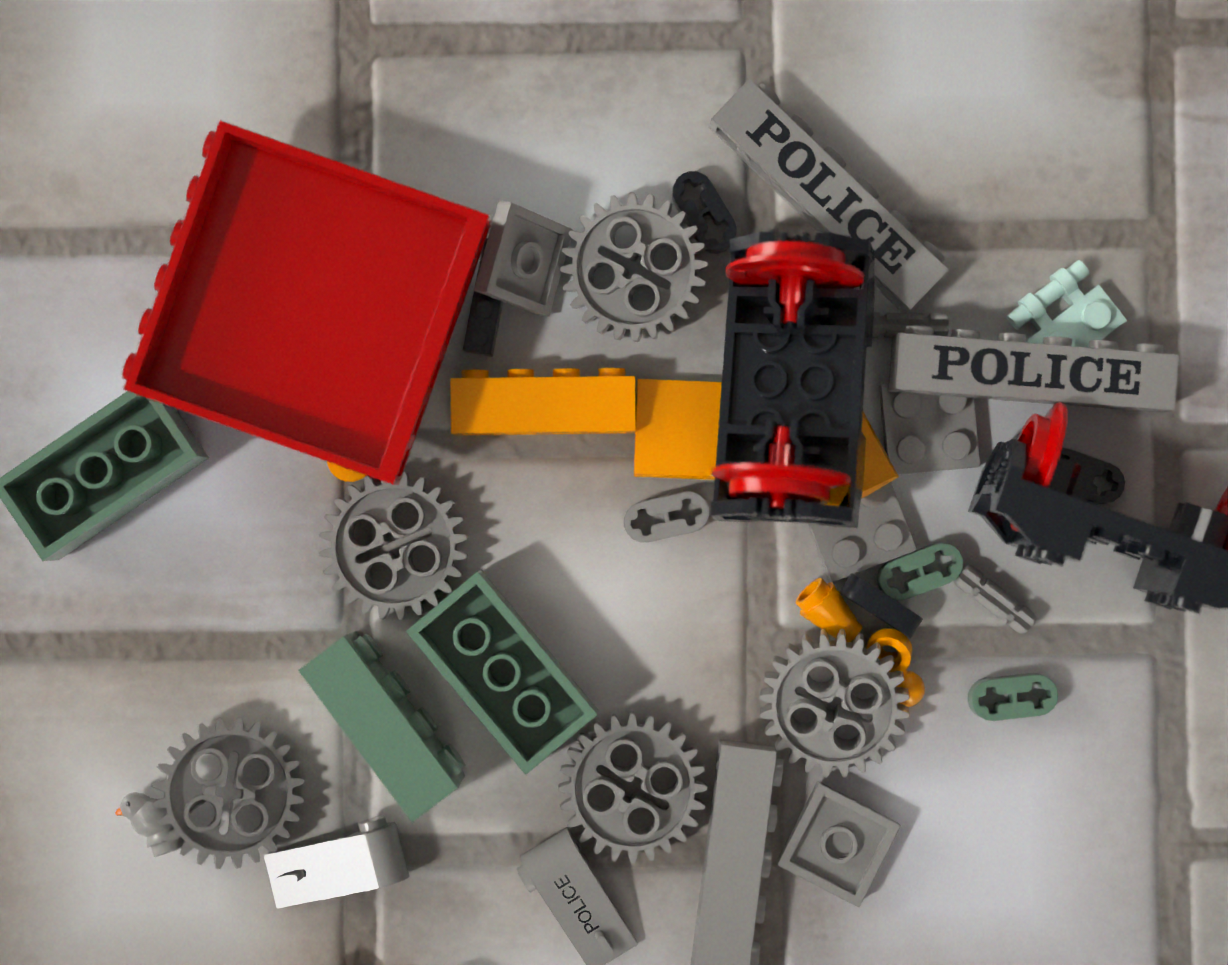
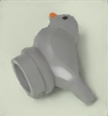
M130 793L123 798L115 814L128 818L131 821L132 828L139 835L147 837V847L152 848L154 857L181 849L184 843L182 838L172 842H167L166 840L169 833L174 829L172 824L158 826L156 823L167 814L166 808L152 807V803L158 799L150 798L143 793ZM199 800L190 807L189 816L206 801Z

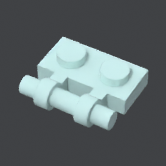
M1077 260L1067 269H1058L1050 276L1051 281L1034 295L1032 293L1026 294L1018 301L1019 307L1007 315L1008 321L1016 330H1019L1029 321L1036 328L1037 332L1029 337L1025 343L1043 344L1044 337H1066L1072 339V346L1089 348V341L1104 339L1127 319L1099 284L1085 294L1081 292L1077 283L1089 275V270L1080 260ZM1062 296L1069 307L1051 319L1046 313L1045 308Z

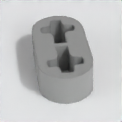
M683 492L642 501L628 509L624 517V527L627 534L638 542H652L700 530L707 523L709 507L706 500L694 492ZM690 499L692 506L700 505L701 514L695 516V524L687 526L685 519L669 520L668 512L681 509L682 500ZM640 509H646V513L649 516L663 513L665 522L652 525L650 528L651 534L643 536L640 529H632L631 520H635L638 517L637 511Z

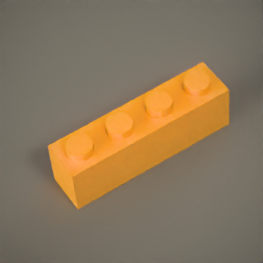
M576 368L553 369V377H534L533 369L507 370L506 378H489V370L472 369L461 370V378H450L451 434L454 436L634 434L636 432L635 376H626L625 368L598 369V376L580 377V369Z

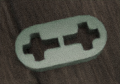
M931 544L884 563L878 571L877 584L882 592L893 599H909L956 580L963 569V558L959 550L950 544ZM937 551L942 556H951L952 563L946 566L948 574L944 576L937 570L924 573L922 566L933 563L936 560L934 553ZM895 567L900 572L915 570L917 577L904 582L906 590L902 592L897 587H889L887 585V580L893 577L891 569Z
M1036 673L984 678L975 682L968 692L970 709L975 715L989 721L1048 714L1054 709L1058 701L1056 685L1051 679ZM1036 682L1037 687L1046 690V696L1039 698V705L1035 707L1034 703L1030 700H1017V693L1031 691L1032 683ZM991 687L992 692L996 694H1008V701L994 703V711L989 712L987 706L979 704V697L986 696V688Z

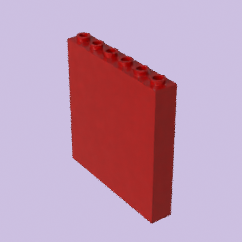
M219 120L216 131L211 130L204 141L202 157L206 159L200 176L194 175L189 183L186 201L190 202L185 218L184 220L179 219L173 228L170 245L174 248L168 265L162 264L156 275L154 289L158 293L152 309L147 308L141 317L138 334L142 335L138 349L136 353H130L124 364L122 378L126 382L123 390L399 486L492 225L491 218L486 213Z

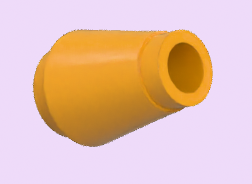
M822 578L815 579L802 590L795 601V604L801 609V616L820 629H825L835 639L840 629L845 630L846 642H851L862 630V625L857 621V618L832 582L826 583Z

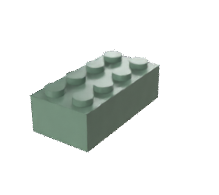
M127 391L1 476L0 499L41 560H60L206 461L209 457L176 408Z
M482 570L473 574L406 631L525 775L598 715L597 707Z
M355 631L340 638L298 671L411 822H414L459 787L465 777L461 770L465 763L451 744L444 747L433 732L438 727L429 713L423 707L416 710L408 700L406 695L410 693V689L395 670L389 674L378 660L383 654L374 640L368 634L361 637Z

